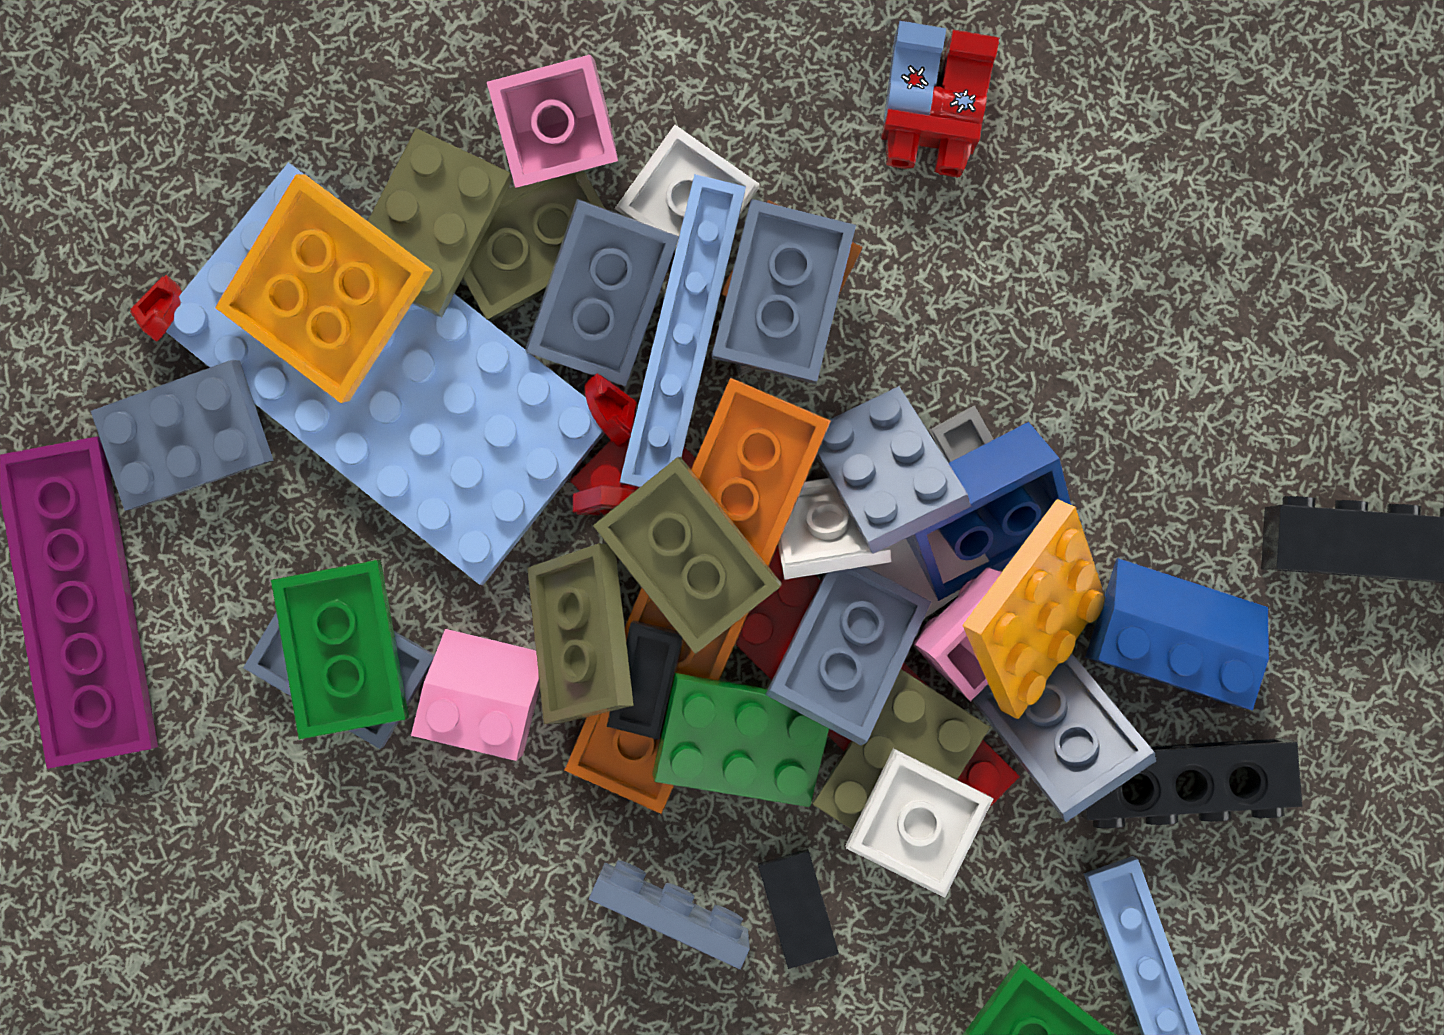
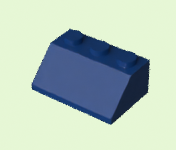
M1029 422L949 462L948 464L968 494L971 507L906 538L938 601L959 591L967 582L976 579L986 568L997 571L1005 568L1057 499L1071 505L1060 458ZM938 529L953 552L961 560H974L985 554L989 561L943 584L927 534Z
M1117 558L1105 593L1104 606L1097 618L1085 658L1234 707L1253 710L1269 660L1268 607Z

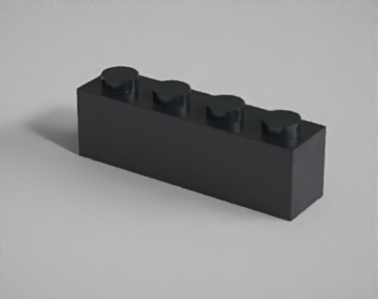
M1283 496L1282 505L1265 507L1261 570L1444 583V508H1440L1439 517L1421 515V506L1409 504H1388L1387 513L1368 511L1369 502L1356 500H1335V509L1315 507L1316 498L1303 496Z

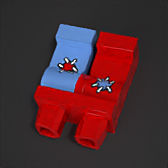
M899 21L894 37L884 123L881 139L886 140V165L903 169L914 168L918 146L938 149L934 172L939 175L961 177L970 154H973L980 140L987 93L1000 37L953 30L946 46L939 87L936 86L946 28Z

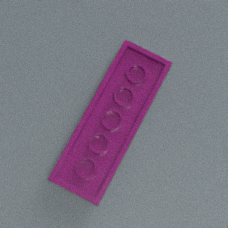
M96 436L1 454L0 499L46 768H55L157 748L158 742L110 466L100 437Z

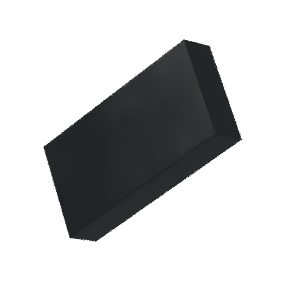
M636 620L630 623L626 645L634 705L610 711L607 727L660 739L684 641L676 630Z
M805 849L758 863L788 969L838 955V948L809 850Z

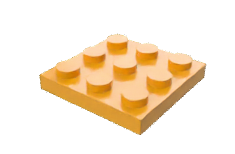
M296 174L215 308L338 402L344 403L351 400L433 270L307 175Z
M1058 499L962 625L1000 710L1016 719L1020 718L1028 705H1032L1039 700L1045 689L1046 680L1059 663L1065 662L1070 657L1077 637L1088 622L1091 623L1098 618L1106 599L1076 507Z

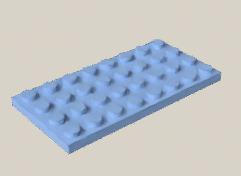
M288 162L180 294L181 305L176 309L174 320L166 332L209 367L230 360H240L253 401L258 407L479 585H484L605 433L592 416L586 397L533 355L526 353L524 348L490 321L486 320L485 317L456 294L453 295L442 318L412 304L351 400L344 403L338 402L215 308L294 176L296 174H303Z

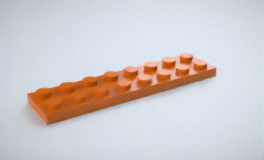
M730 378L691 471L769 567L831 420ZM641 588L625 626L626 640L630 623L633 620L676 630L644 589ZM748 613L696 654L683 641L676 673L720 681ZM610 711L587 717L565 771L662 814L674 785L654 782L652 776L660 739L607 727Z

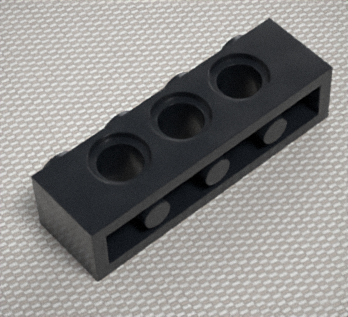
M1284 738L1150 746L1155 752L1156 762L1139 773L1144 782V788L1139 797L1126 801L1122 794V785H1120L1078 815L1086 820H1093L1094 828L1124 827L1125 818L1145 817L1146 824L1170 825L1179 822L1178 815L1197 813L1200 821H1227L1232 819L1231 811L1251 810V816L1254 818L1285 816L1284 808L1303 807L1298 742ZM1244 767L1248 773L1247 786L1243 791L1233 794L1229 786V778L1235 769ZM1191 770L1196 778V786L1188 796L1179 797L1175 787L1176 780L1182 772Z

